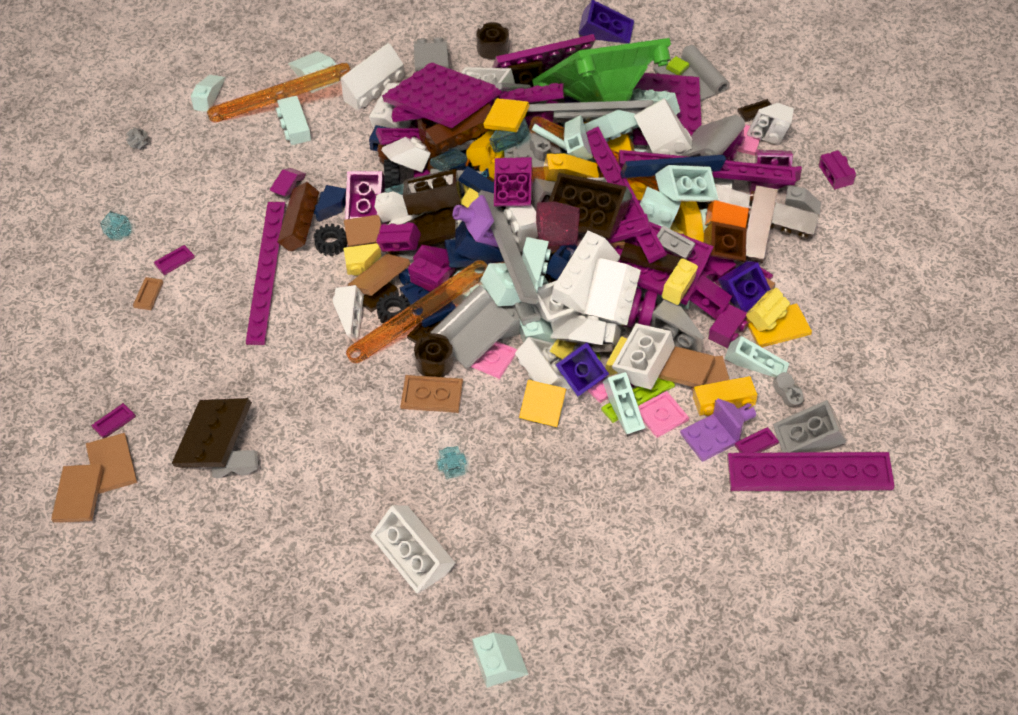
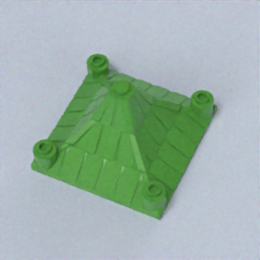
M670 38L577 51L533 79V85L547 86L552 83H563L564 94L580 102L630 101L633 93L632 90L647 70L648 64L654 61V64H658V67L669 64L668 61L671 60L668 49L671 45Z

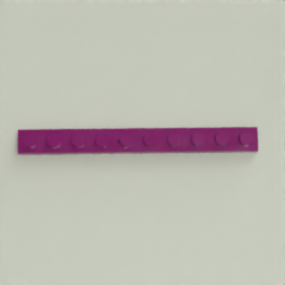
M552 83L547 86L537 85L526 89L517 88L513 91L502 90L500 95L488 103L492 107L497 98L526 101L529 103L564 98V84ZM399 107L393 108L391 116L393 122L424 118Z
M599 127L587 131L586 134L592 155L606 182L627 186L633 195L625 218L629 219L645 214L627 179L621 177V168ZM651 224V232L635 236L649 264L667 256Z
M620 150L618 154L620 168H623L625 161L687 157ZM726 160L720 171L712 172L714 178L795 185L796 183L795 167Z
M285 202L267 203L246 345H265L280 249V244L277 241L284 220Z

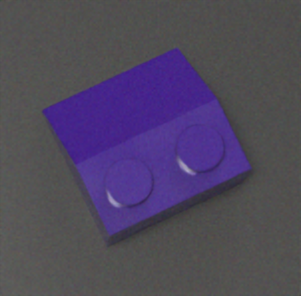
M747 261L718 279L722 289L732 296L730 301L736 308L745 312L750 310L767 291L771 290L758 262Z
M587 342L577 347L555 364L577 397L609 375Z

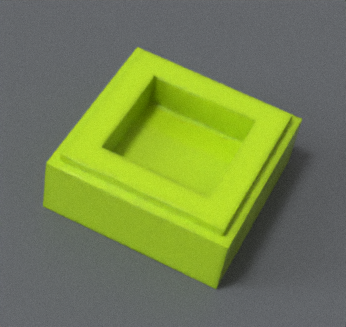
M675 56L666 65V69L676 75H682L689 68L690 63Z

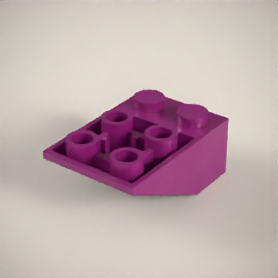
M532 157L495 158L494 207L531 206L533 190Z

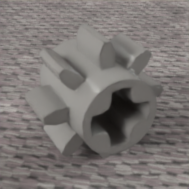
M134 127L126 133L129 136L126 141L132 148L140 149L148 143L145 140L148 135L142 128L137 129Z

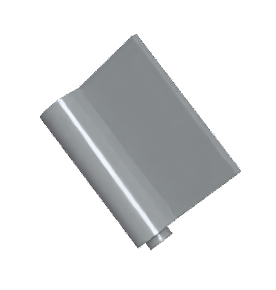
M688 45L683 49L680 59L690 64L689 68L681 76L699 77L700 102L718 95L729 88V81L694 45ZM666 66L654 67L656 73L676 75L667 70Z
M733 115L699 126L691 135L692 149L679 156L690 157L696 154L701 156L722 155L744 129L745 121L742 117Z
M479 285L431 333L446 336L452 344L453 356L466 369H469L517 321L501 306H497L490 294Z

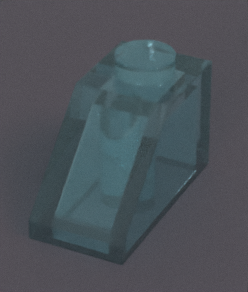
M523 119L517 132L496 130L489 139L493 151L497 153L520 145L530 132L526 120Z

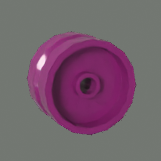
M636 287L627 325H622V327L631 329L634 326L635 318H639L638 324L650 326L653 312L656 309L657 293L648 290L645 293L644 301H641L642 290Z

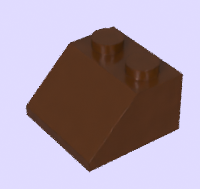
M712 221L704 230V243L714 246L710 256L745 262L747 228Z

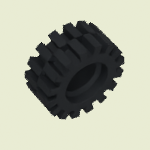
M385 159L386 191H400L399 164L390 159Z
M332 223L331 226L325 224L324 228L320 226V230L317 229L315 231V248L320 254L323 253L324 256H327L329 253L330 256H333V253L338 255L339 251L343 252L344 248L347 247L346 231H344L343 227L340 228V225L337 224L335 227ZM329 237H334V238L337 239V240L334 241V242H325V241H324L325 239H327V238H329Z
M390 292V296L384 294V299L380 297L376 306L380 322H385L387 326L389 323H391V326H395V323L399 326L401 321L405 323L406 319H409L411 315L408 298H405L403 294L399 296L398 292L393 295V292ZM392 306H397L400 308V310L397 312L387 311V309Z

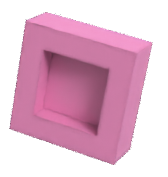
M604 379L588 389V392L599 403L608 399L603 384Z

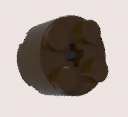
M497 22L485 23L482 28H478L476 31L478 54L484 59H495L496 56L507 54L509 51L508 28L502 27V24Z
M432 333L428 334V337H421L415 343V364L419 373L430 377H444L451 371L454 364L453 347L446 336Z

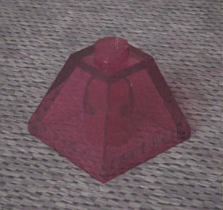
M538 202L536 225L539 239L549 241L548 246L577 245L580 209L558 202Z

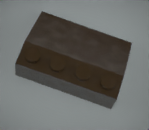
M559 173L541 224L583 234L590 231L603 238L611 239L626 215L633 195L627 186Z

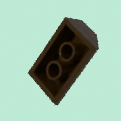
M457 169L404 180L403 199L408 216L413 214L420 215L427 211H438L446 207L453 208L461 204L462 195Z

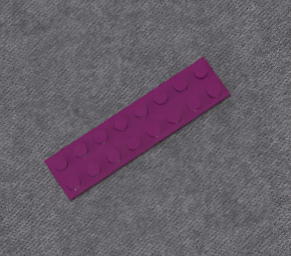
M889 452L728 453L727 455L730 491L894 490L895 486Z

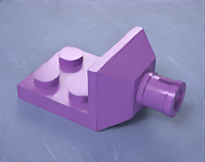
M480 195L468 208L461 205L455 206L453 210L454 219L465 222L468 231L476 242L498 247L490 227L494 219L484 195Z
M717 399L715 400L714 413L680 430V434L703 462L733 447L741 438L745 421L755 418L756 412L750 403L745 404L741 408H736L730 402Z

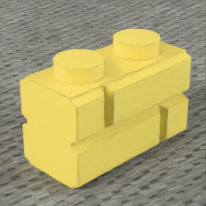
M680 259L664 285L662 298L679 305L695 279L698 266L685 259Z
M778 288L767 291L749 310L746 316L753 322L758 331L771 330L777 324L775 321L787 313L786 309L790 302L786 297H783Z

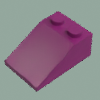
M347 171L345 220L378 215L374 207L376 196L385 193V176L382 171Z

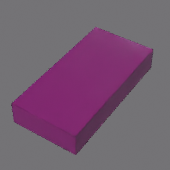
M183 245L154 261V265L163 275H166L191 261L195 256Z
M122 403L91 426L102 438H107L136 416Z
M766 427L739 440L734 446L740 453H761L779 444V440Z

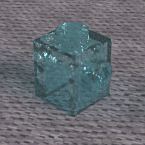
M110 211L100 222L103 234H106L110 239L121 241L131 232L129 219L125 215Z
M458 446L439 450V459H436L438 470H443L446 480L465 475V464L467 462L464 452L460 453Z

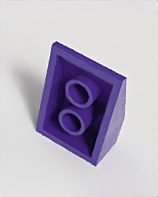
M591 0L583 11L578 34L582 36L594 34L595 40L629 44L634 20L595 0Z

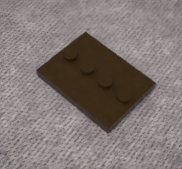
M455 207L423 212V215L408 221L415 224L421 234L417 249L421 245L429 246L455 238L458 227V220H455L453 217ZM387 251V252H388V254H390V255H397V254H401V253L408 252V251Z
M249 398L199 400L172 461L173 466L179 468L225 467L252 404Z

